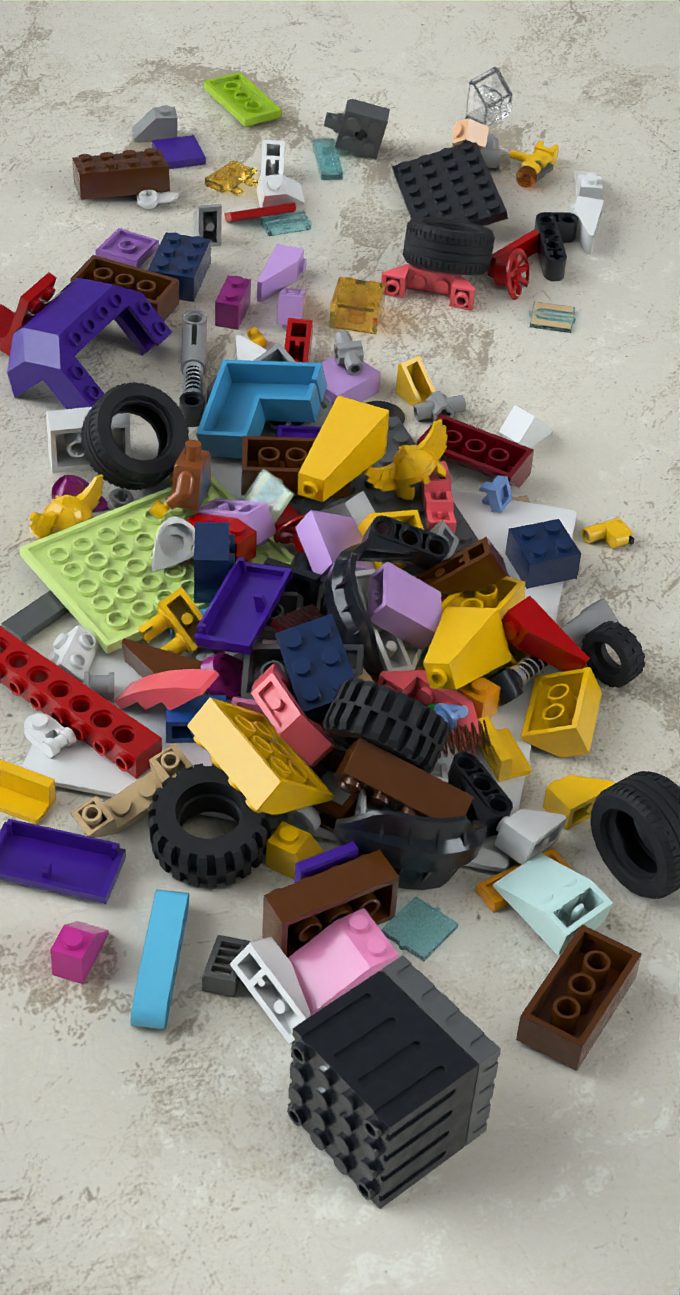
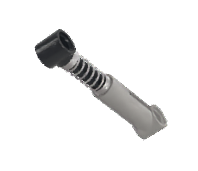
M189 310L182 316L181 372L183 374V394L179 398L180 411L184 414L183 416L188 427H198L205 411V397L202 394L203 375L206 371L207 316L200 310Z
M602 598L580 612L581 614L561 627V629L581 648L583 638L591 630L603 622L613 621L616 623L619 621L605 598ZM527 655L512 667H505L488 677L487 680L501 687L498 707L511 702L523 694L522 688L552 665L532 655Z

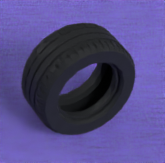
M414 217L407 223L403 257L407 263L427 270L458 275H482L490 269L495 236L491 229L474 223L437 217Z
M129 382L111 388L92 406L83 421L81 443L83 444L82 448L87 461L90 462V466L93 467V470L98 475H103V480H107L108 483L116 487L119 486L122 489L143 490L159 484L174 471V465L185 448V442L189 440L188 425L183 416L184 414L180 411V407L165 392L154 386L151 387L149 384ZM131 413L142 417L150 423L156 432L159 443L156 458L138 460L122 452L113 440L111 431L113 416Z
M639 771L601 791L595 799L591 810L590 823L597 850L614 877L631 892L646 898H664L680 889V787L661 774Z

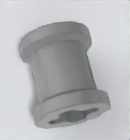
M84 672V684L101 696H108L109 699H114V672H110L109 675H90L89 672Z

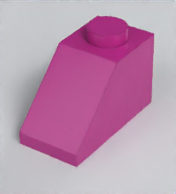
M80 921L63 925L50 950L52 975L84 984L109 935V930Z

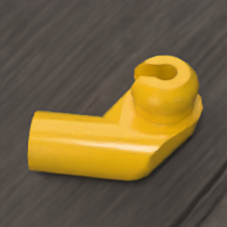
M257 327L247 330L248 340L263 348L266 347V339Z

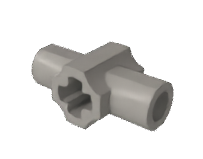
M346 330L337 332L334 337L336 342L334 344L336 364H344L349 375L360 374L363 371L362 362L364 359L361 340L353 341L350 333Z
M440 391L432 392L425 399V402L413 405V413L417 421L432 418L435 421L441 414L452 418L454 413L466 411V401L463 395L447 398Z

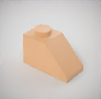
M469 118L456 122L453 129V147L465 141H471L472 143L476 141L479 149L486 148L489 127Z

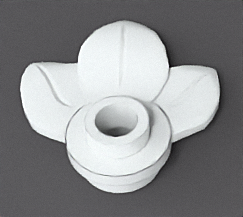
M144 190L135 196L139 206H142L144 209H152L159 203H167L177 199L179 193H169V191L157 193L154 190Z

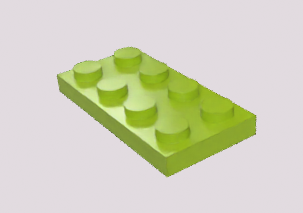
M241 72L204 81V89L244 127H251L258 123L270 122L273 119L282 117V109Z

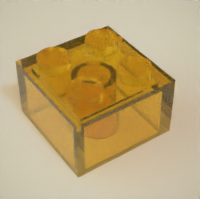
M339 277L330 303L329 328L377 334L384 310L386 284L373 280L364 281L352 277Z

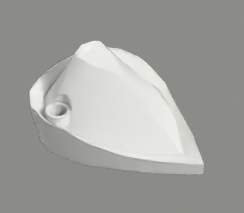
M177 516L169 517L161 524L155 537L152 572L185 562L194 555L195 528L192 524Z

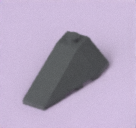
M255 644L250 655L244 654L240 698L255 700L251 695L253 683L274 662L279 664L290 680L278 644ZM343 644L354 677L362 675L364 645ZM291 685L288 688V690L292 695H295L293 686Z

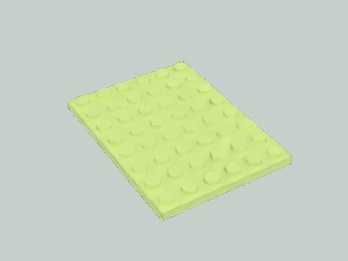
M211 475V487L200 507L215 498L236 500ZM172 486L20 547V556L77 621L95 637L97 643L107 654L121 649V642L124 638L135 642L143 639L146 633L141 635L137 627L157 615L158 603L180 587L185 590L194 602V555L185 562L152 572L155 537L161 524L169 517L177 516L187 520L197 514L195 510L177 507L174 509L170 508L161 519H157L149 513L150 508L157 499L164 504L166 503L165 498L172 493ZM274 536L268 538L267 543L256 547V557L249 562L264 564L269 557L291 564L294 556L280 542L276 543L273 538ZM194 603L199 610L208 608L210 603Z

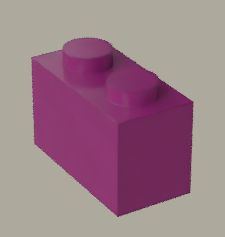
M227 276L215 301V326L239 329L251 301V279L240 276Z

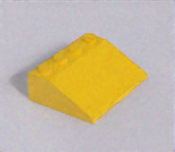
M210 697L187 725L195 735L194 741L212 756L210 758L211 762L229 776V784L242 792L247 798L245 801L247 806L256 813L264 812L278 815L331 801L334 797L332 792L303 758L278 735L265 714Z

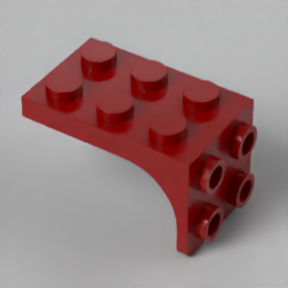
M49 272L20 297L16 312L0 304V350L9 357L13 334L44 307L55 293L53 287L56 277Z

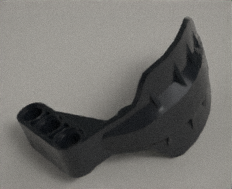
M383 515L374 518L363 536L362 543L341 551L332 564L325 581L322 607L323 616L333 614L343 644L364 645L363 667L368 674L379 677L384 668L380 660L373 626L358 591L355 575L356 562L386 563L388 561L389 563L410 564L428 570L442 562L449 552V544L444 537Z
M459 752L454 755L449 768L448 784L474 797L466 815L451 818H432L389 810H371L348 818L337 819L333 833L341 846L353 841L359 849L358 857L380 850L399 875L398 888L418 890L440 888L451 879L460 867L467 865L476 858L485 838L498 835L499 832L496 831L497 826L505 816L510 817L513 803L476 756L467 752Z

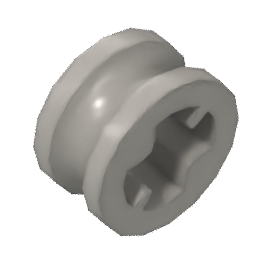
M114 489L110 492L107 506L110 510H114L129 504L134 500L133 495L125 489Z

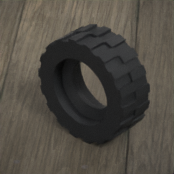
M608 621L603 622L585 635V638L582 640L581 650L590 658L586 664L587 667L591 668L596 679L598 678L603 684L609 685V687L620 688L643 672L645 654L642 651L641 643L629 631L630 629L622 626L619 622ZM605 643L617 653L621 665L611 658Z

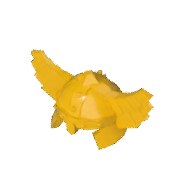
M439 419L433 422L429 433L418 445L399 446V450L394 455L391 464L375 468L369 466L364 472L368 476L366 481L373 484L372 487L380 489L382 492L394 490L398 497L413 500L415 487L409 485L420 481L424 484H429L430 479L428 476L433 470L437 476L446 477V468L439 461L447 448L446 442L448 438L446 426L442 425V420Z
M103 475L95 476L89 486L76 497L71 495L59 497L56 495V499H52V502L45 507L42 514L33 512L29 516L31 522L28 525L32 529L30 532L35 534V537L38 539H42L93 518L94 516L91 512L99 504L98 500L103 493L101 491L104 485L102 481Z

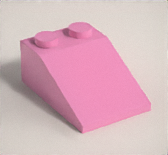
M363 908L334 921L288 957L293 966L312 1016L378 971H382L384 967L398 959L399 954Z

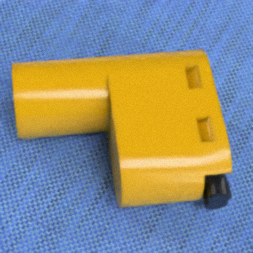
M619 517L582 529V537L586 543L603 539L612 549L627 544L632 545L635 540L631 536L633 535L631 529Z

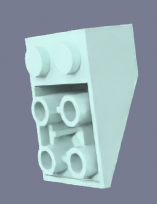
M538 853L493 884V887L557 955L564 952L582 924L593 930L602 925L613 905V902L592 880L542 853Z

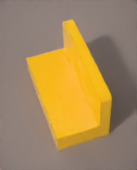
M489 716L478 718L484 732L483 719L485 720L491 746L488 747L482 733L483 748L481 749L479 744L478 747L497 781L500 782L529 775L531 767L508 728L496 730Z
M0 759V811L27 822L39 824L56 801L55 779Z

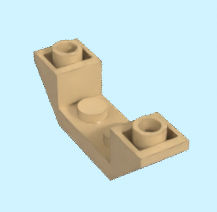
M175 743L149 760L151 768L149 773L106 802L102 803L96 795L71 812V816L86 836L96 838L119 834L148 814L149 805L153 802L152 796L158 788L163 789V781L169 776L175 778L177 776L176 772L183 768H187V770L193 769L191 762Z

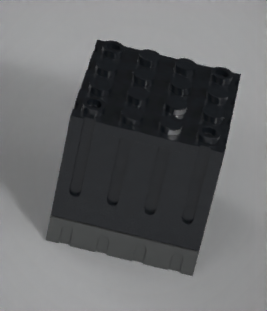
M404 955L293 1027L292 1036L295 1039L291 1046L293 1062L290 1064V1079L292 1083L289 1084L288 1098L291 1100V1103L288 1104V1115L295 1125H302L310 1134L312 1142L319 1150L325 1149L341 1174H348L357 1184L360 1194L366 1200L372 1199L379 1209L486 1132V1122L489 1118L491 1107L490 1099L493 1096L494 1078H496L497 1060L500 1056L501 1048L494 1041H491L471 1019L466 1017Z

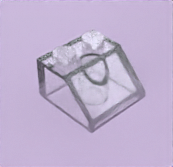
M493 67L469 81L465 119L469 118L483 125L490 126L510 114L513 94L499 68Z

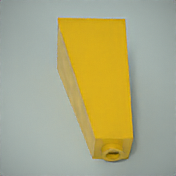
M338 395L298 473L297 494L324 502L368 469L369 466H372L384 457L387 445L389 410Z
M447 607L444 610L423 661L430 688L457 690L511 660L498 608Z

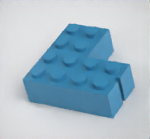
M223 359L196 433L198 441L201 442V450L209 451L213 457L242 458V436H261L265 421L316 423L321 407L320 402L323 401L327 388L322 363Z

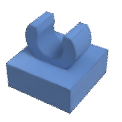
M498 475L492 483L484 482L479 488V491L487 492L482 502L490 505L491 511L495 513H502L513 499L507 476Z

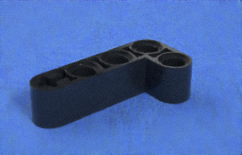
M542 212L536 215L534 230L540 233L537 253L543 276L549 281L556 282L564 278L567 255L563 243H570L575 240L578 217L573 213Z

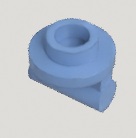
M438 703L433 709L437 715H441L444 721L448 723L449 731L450 728L454 730L457 727V720L459 718H465L468 715V708L462 705Z

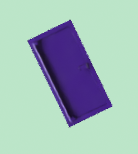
M238 557L196 627L197 633L194 637L196 645L250 655L262 630L266 627L273 610L278 605L284 590L293 577L292 569L245 562L244 558Z
M8 819L7 822H4L0 830L1 880L107 904L126 859V849L120 848L119 843L14 819Z

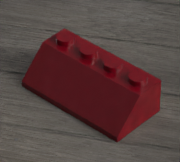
M443 414L435 420H442V425L446 426V434L448 435L447 448L441 458L492 478H496L498 475L507 476L509 485L518 488L531 474L534 449ZM432 425L417 440V445L425 439Z

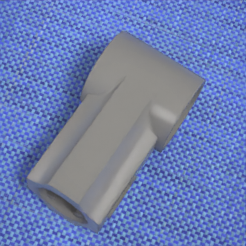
M488 134L486 148L480 149V152L488 168L499 169L501 154L499 139L494 134Z

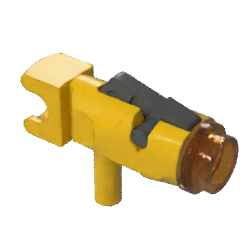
M538 141L531 155L516 150L510 151L509 158L522 161L521 167L516 172V181L521 187H531L546 174L553 171V165L556 163L559 153L558 145L547 148L543 146L544 141Z

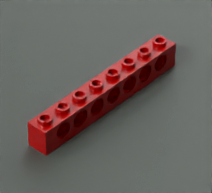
M0 626V683L9 688L14 695L20 696L29 702L35 710H40L44 714L51 716L64 728L69 727L74 732L76 739L84 741L94 748L100 756L108 758L121 771L127 772L137 779L150 769L149 760L162 752V738Z

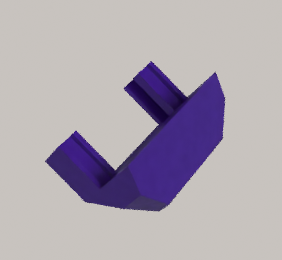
M77 278L69 283L13 334L7 375L14 398L39 382L44 381L66 409L92 407L104 395V392L75 357L76 354L113 320L116 321L141 355L147 353L155 345L159 346L172 331L143 293L112 284Z

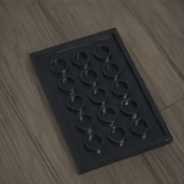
M465 141L460 145L444 148L438 152L422 155L417 159L404 161L392 166L393 174L411 219L414 217H437L465 221L481 226L508 219L507 210L476 141L474 143Z

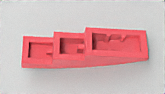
M440 461L446 468V477L437 476L433 470L428 476L430 479L429 484H424L421 481L428 531H430L438 522L443 520L456 533V519L453 512L454 500L451 493L452 481L446 461Z
M184 669L148 675L130 683L114 702L121 710L135 702H138L144 710L162 702L170 711L202 695L217 679L219 674L216 670Z

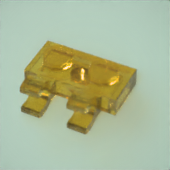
M231 161L205 178V186L221 193L227 190L239 196L244 192V189L238 185L245 183L247 186L253 187L258 183V180L252 178V176L258 173V170L245 166L240 162Z

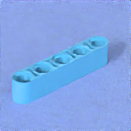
M159 889L155 891L132 1003L131 1026L166 1029L188 915L189 893Z

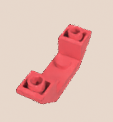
M411 264L393 268L382 273L380 294L403 298L407 288L450 295V307L473 310L476 288L462 275L427 270Z
M274 662L253 683L251 695L278 735L310 766L314 767L335 748V745L326 735L321 725L307 718L288 690L292 683L279 664Z
M425 670L383 671L379 674L378 685L387 686L394 691L408 695L410 698L415 697L425 705L444 703L466 706L468 708V715L465 718H459L457 726L461 729L465 743L464 724L468 727L472 742L471 723H474L478 737H480L473 700L457 690L430 688ZM456 727L453 731H454V733H455V736H456V739H457V742H458V745H459L458 733H457V727ZM449 733V737H448V738H449V741L452 742V741H451V735H450V733ZM475 735V742H476V749H477L478 741H477V738H476V735ZM468 737V753L473 755L476 752V750H473ZM461 739L462 749L465 750V747Z

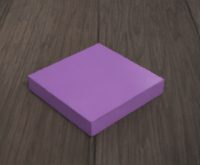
M118 228L95 252L96 256L139 268L158 249L159 240Z

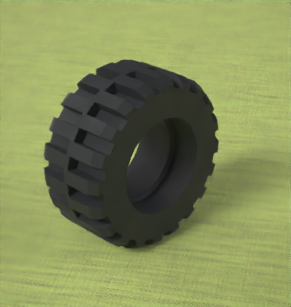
M348 679L340 684L323 721L326 735L332 738L335 743L342 745L346 750L352 743L362 738L429 774L434 770L449 736L448 723L444 721L441 715H437L433 709L424 706L423 703L408 697L404 693L394 691L384 685H378L375 682H366L362 679Z
M203 763L195 764L193 769L187 770V768H183L177 771L175 778L169 776L162 782L163 789L158 788L152 796L153 802L149 805L148 810L152 852L154 857L159 860L162 869L168 873L172 870L173 878L180 882L186 879L191 886L199 887L200 884H207L208 888H216L219 883L225 882L226 886L236 883L237 877L240 876L241 879H244L252 873L251 867H259L263 861V855L266 854L267 840L271 837L270 814L264 812L259 814L250 809L245 802L247 798L242 792L229 784V776L213 763L212 766H203ZM204 812L223 813L232 817L238 823L235 829L228 834L212 839L193 836L182 828L188 819Z

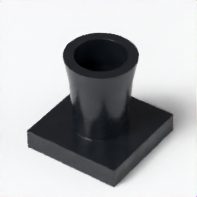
M305 552L295 555L291 564L268 557L264 565L292 569L293 577L284 591L297 592L304 597V609L315 616V612H312V610L307 609L305 606L316 610L310 604L317 607L319 586L324 582L320 581L321 574L312 571Z

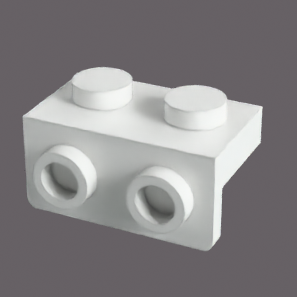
M78 624L67 634L63 632L56 638L53 643L55 649L47 659L82 682L84 680V672H88L99 644L90 632Z

